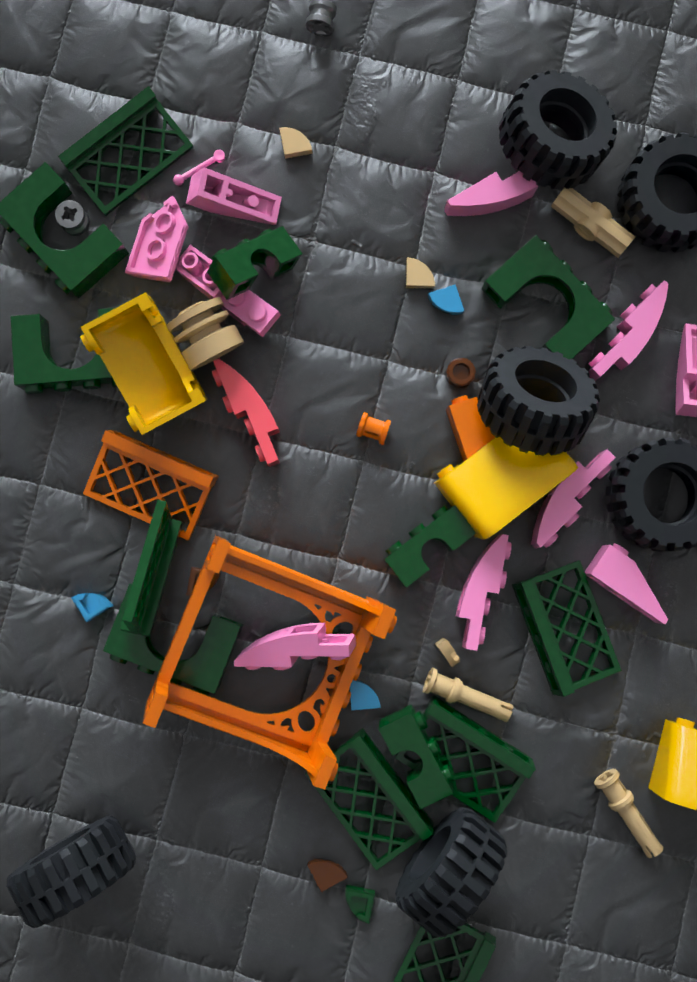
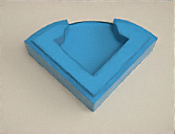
M456 284L428 293L430 302L438 309L451 315L464 313Z
M82 593L71 598L86 622H90L114 606L106 597L96 593Z
M359 680L352 681L350 686L351 711L381 708L379 698L370 686Z

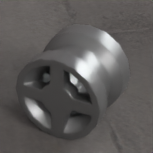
M311 0L309 4V12L311 14L306 19V28L316 35H330L334 28L332 19L336 16V5L329 0Z
M66 200L57 206L55 210L56 220L68 234L78 236L88 229L90 221L88 214L78 202Z

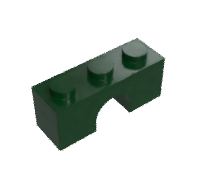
M283 226L275 230L267 229L257 238L252 240L244 239L232 249L227 250L224 248L216 252L212 257L213 261L207 273L226 300H229L250 290L259 275L253 265L263 268L270 278L273 279L292 270L303 253Z
M444 505L431 515L434 521L425 527L423 523L419 524L408 533L411 538L402 545L400 541H397L385 551L388 556L383 560L404 587L407 588L430 570L421 556L422 547L428 540H439L452 552L476 534L455 505L449 509Z
M411 704L380 719L378 729L392 756L405 750L413 751L420 756L422 762L419 766L407 772L406 783L419 808L422 809L452 795V782L455 781V777L448 764L443 765L439 755L442 753L435 738L429 739L425 731L428 726L421 711L415 712Z

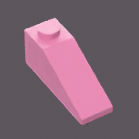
M203 167L191 176L186 204L215 214L276 225L282 197Z
M615 543L613 546L602 545L585 570V575L653 622L665 625L668 618L636 562L628 557L629 552Z

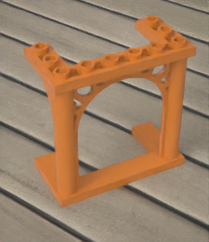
M215 535L146 702L143 724L156 728L162 711L171 712L269 748L289 758L306 769L313 786L325 790L328 781L332 782L338 770L337 759L327 743L330 736L334 737L340 724V720L337 718L341 708L345 709L349 703L351 696L349 688L352 681L358 679L362 669L360 660L363 653H367L372 645L373 637L370 635L373 634L385 639L387 633L390 634L396 625V609L367 596L364 599L232 546L228 540ZM220 570L302 603L313 612L320 623H325L326 634H333L334 627L339 623L349 622L352 625L350 634H355L356 647L350 657L342 660H332L328 657L327 667L320 684L305 701L296 707L279 713H254L170 682L215 573L219 574ZM315 604H317V605H319V606H321V607H320L319 609H317L316 606H315ZM326 611H329L333 616L335 612L340 614L330 622L325 619ZM330 674L335 675L333 682L327 680ZM318 699L324 701V704L320 703V714L313 708L315 701ZM302 711L311 713L314 718V727L310 731H305L299 726L298 716ZM286 718L291 719L294 731L288 730L289 725H281L282 721Z

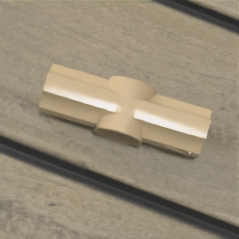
M564 188L551 206L574 224L575 231L581 237L588 241L595 240L617 258L621 256L636 237L612 219V214L606 206L599 202L591 203L573 188Z

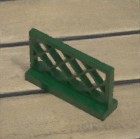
M148 86L58 157L102 213L107 216L193 148V144L163 108L154 92ZM156 110L163 117V129L146 127L147 117ZM167 124L171 127L172 130H166ZM130 130L141 131L140 146L124 144L125 134ZM146 132L162 134L161 149L144 147ZM166 135L176 136L184 144L177 151L164 150ZM108 147L118 148V164L103 162V151ZM124 149L140 152L138 166L122 164ZM144 152L160 154L159 165L154 169L142 167ZM164 155L169 156L168 158H166V159L163 161ZM85 165L97 166L96 181L83 179L77 171ZM101 167L117 169L116 184L100 182ZM122 170L137 171V182L132 186L121 185ZM88 185L95 186V193ZM100 187L116 189L115 199L106 206L99 199Z
M157 499L119 628L124 632L150 638L182 528V521L171 518L167 501Z
M580 560L512 584L552 695L565 697L574 693V690L622 671ZM574 569L578 579L574 589L562 583L566 572ZM558 575L557 580L551 578ZM546 580L554 584L549 599L540 595L536 583ZM559 588L572 593L567 608L554 602ZM577 597L587 602L588 609L585 616L572 611ZM552 606L565 612L559 627L550 623L548 615ZM570 615L582 621L577 636L564 630ZM588 624L597 629L598 637L595 644L582 639ZM562 634L575 640L569 655L560 650L559 641ZM580 643L593 648L587 663L575 658ZM598 652L607 656L611 667L602 671L593 667ZM573 662L585 667L581 679L572 682L569 674Z
M433 695L427 704L423 716L426 722L430 718L440 725L442 734L429 737V739L434 737L436 741L443 740L446 754L440 755V760L448 761L453 774L451 759L468 756L471 771L454 774L455 781L452 782V795L496 823L526 777L529 779L536 770L533 759ZM444 728L450 731L451 733L445 734ZM459 737L465 741L466 751L449 753L447 739ZM469 744L476 749L470 750ZM407 750L395 755L397 760L411 769L416 768L422 762L421 759L413 760L405 755ZM484 753L490 757L492 767L474 769L473 755ZM494 760L501 765L495 766ZM510 770L517 775L512 784L499 786L497 772ZM493 773L496 787L479 790L476 776ZM473 777L475 791L463 793L457 789V779ZM507 791L502 798L501 792ZM498 793L500 802L494 811L482 805L480 796Z
M363 728L333 751L337 758L336 763H338V770L333 785L327 784L325 790L315 787V789L376 871L420 839L424 841L433 834L434 822L423 808H419L413 794ZM348 749H351L358 758L356 768L340 765L341 754ZM361 763L365 767V769H360ZM306 771V772H305V775L307 776V778H308L309 781L311 782V780H310V778H309V776H308V774H307V771ZM339 771L356 774L354 788L337 785ZM359 775L371 776L376 782L375 792L358 789ZM336 792L353 794L351 809L339 807L335 801ZM357 795L374 798L372 812L355 809ZM377 799L391 802L394 806L393 816L376 813ZM354 816L371 819L369 833L357 831L353 825ZM375 819L392 822L390 836L373 833ZM395 823L408 825L414 834L407 839L393 837ZM372 840L389 843L388 852L379 859L371 850ZM392 844H397V846L392 849Z
M465 923L463 926L457 927L458 929L454 933L447 934L446 937L432 936L427 932L428 937L422 939L426 930L420 926L393 982H403L404 974L417 971L420 982H425L421 969L437 965L442 980L439 982H479L496 948V937L486 931L483 933ZM466 932L476 938L472 948L459 952L455 935ZM450 937L455 953L439 958L435 941ZM430 943L435 959L419 963L416 954L417 947ZM468 956L467 959H466V961H465V963H464V965H463V961H462V958H461V957ZM412 958H413V961H414V964H415V965L409 966V964H410V962H411V960H412ZM457 959L461 970L459 975L446 979L441 963Z

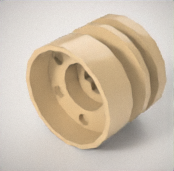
M220 297L201 301L184 309L166 325L170 333L181 329L184 330L173 338L175 343L190 341L191 345L181 354L191 371L220 358L244 343L235 325L221 327L220 323L229 316L227 310L214 314L215 311L224 305Z

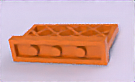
M105 430L101 440L103 445L83 494L150 524L152 516L149 515L145 504L157 499L165 501V496L178 491L184 508L171 512L170 515L172 518V515L186 511L190 523L186 531L181 530L179 537L189 541L210 491L215 486L218 475L116 430ZM109 450L119 454L123 463L122 466L109 470L105 460ZM126 457H128V458H130V459H132V460H134V461L128 463ZM137 463L144 464L150 477L136 482L130 466ZM125 468L131 484L117 489L112 473ZM153 469L159 471L160 473L154 474ZM166 474L172 477L176 489L162 494L156 478ZM106 476L112 492L102 495L93 491L97 479ZM151 480L157 496L144 501L138 485ZM179 480L187 484L181 486ZM194 486L203 490L199 501L188 505L182 489ZM133 488L138 504L131 507L123 504L119 492ZM114 495L116 500L109 498V496ZM140 506L142 512H141V511H138V510H136V509H134V508H137V507ZM196 506L195 511L192 515L190 508Z

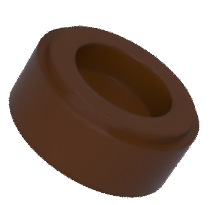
M456 358L448 365L446 378L454 387H466L475 377V367L466 358Z

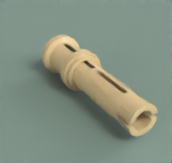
M433 667L426 677L423 693L428 694L431 692L446 698V702L450 704L457 701L504 722H508L511 717L512 704L465 686L457 677L452 679L444 676Z
M616 769L605 771L594 781L595 786L601 789L609 800L608 806L610 809L618 812L643 849L646 857L658 856L663 851V846L633 803L634 795L630 790H626L619 779L620 774Z

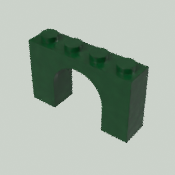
M44 162L0 201V223L9 233L15 230L20 235V238L16 241L29 254L34 251L39 256L36 262L47 274L53 271L59 277L55 282L67 295L72 291L80 298L125 258L129 252L104 223L81 244L72 249L55 250L45 245L42 230L46 218L72 192L58 174Z
M537 235L486 279L481 288L500 309L529 285L547 284L559 290L568 305L567 322L559 332L543 345V348H547L548 351L553 353L556 351L564 354L563 357L569 360L576 356L615 320L609 306L604 302H599L592 295L590 286L584 281H579L573 274L570 265L564 260L560 261L553 253L551 245L547 241L541 240Z
M115 308L98 309V315L100 317ZM41 314L11 316L14 385L25 390V393L40 394L43 393V389L54 388V391L67 392L71 391L73 386H83V389H99L101 384L111 383L113 387H117L98 354L89 363L79 368L65 369L58 367L50 351L49 321Z
M130 583L103 651L111 654L110 659L122 664L130 661L138 664V670L153 675L155 671L159 673L165 657L156 650L151 638L124 632L119 629L133 584ZM218 614L213 615L201 647L191 658L178 661L170 682L181 685L182 682L193 686L192 690L207 696L210 693L215 694L219 690L244 624Z

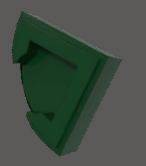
M346 884L345 897L350 910L360 921L369 924L375 890Z

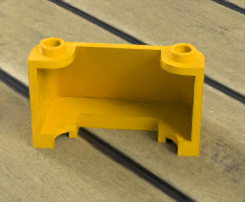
M146 292L80 327L84 333L80 336L84 346L89 352L94 350L96 354L100 355L129 406L130 414L126 416L129 425L134 432L139 430L141 435L208 400L196 376L190 370L181 354V349L175 343L172 333L169 332L167 324L156 304Z
M495 437L462 464L456 467L449 464L437 473L439 479L434 484L451 506L455 505L476 532L474 537L487 539L574 473L578 466L567 452L552 456L550 453L544 456L535 455V452L531 451L525 453L519 451V448L514 445L511 447L503 443L502 438Z
M677 717L676 722L665 719L648 788L671 803L697 810V729L694 728L695 722Z

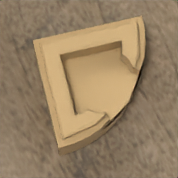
M280 128L285 159L313 154L312 146L304 134L293 128Z
M407 257L406 288L434 289L435 281L430 269L423 262Z
M442 638L435 643L451 667L460 662V657L447 639Z

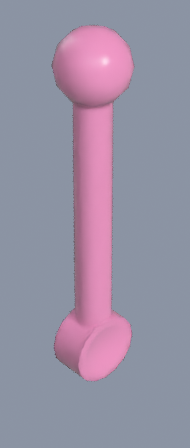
M216 150L214 156L182 175H175L173 178L174 184L181 186L184 180L194 175L201 168H206L215 162H223L225 160V153L222 150Z

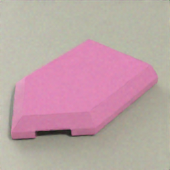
M174 196L163 202L164 206L156 213H149L141 220L125 270L126 274L137 278L171 282L188 230L187 222Z

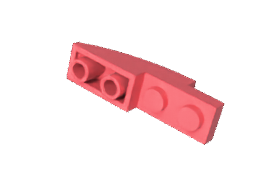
M220 359L214 360L216 369L212 371L217 386L223 385L227 396L222 397L228 413L234 412L237 419L248 415V418L244 419V423L249 435L255 434L259 445L254 447L260 462L266 461L269 467L279 464L280 461L270 436L280 433L265 402L254 387L235 369Z

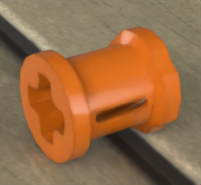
M364 412L356 436L361 437L363 435L378 440L379 444L384 445L391 421L386 420L384 422L369 417L368 413Z

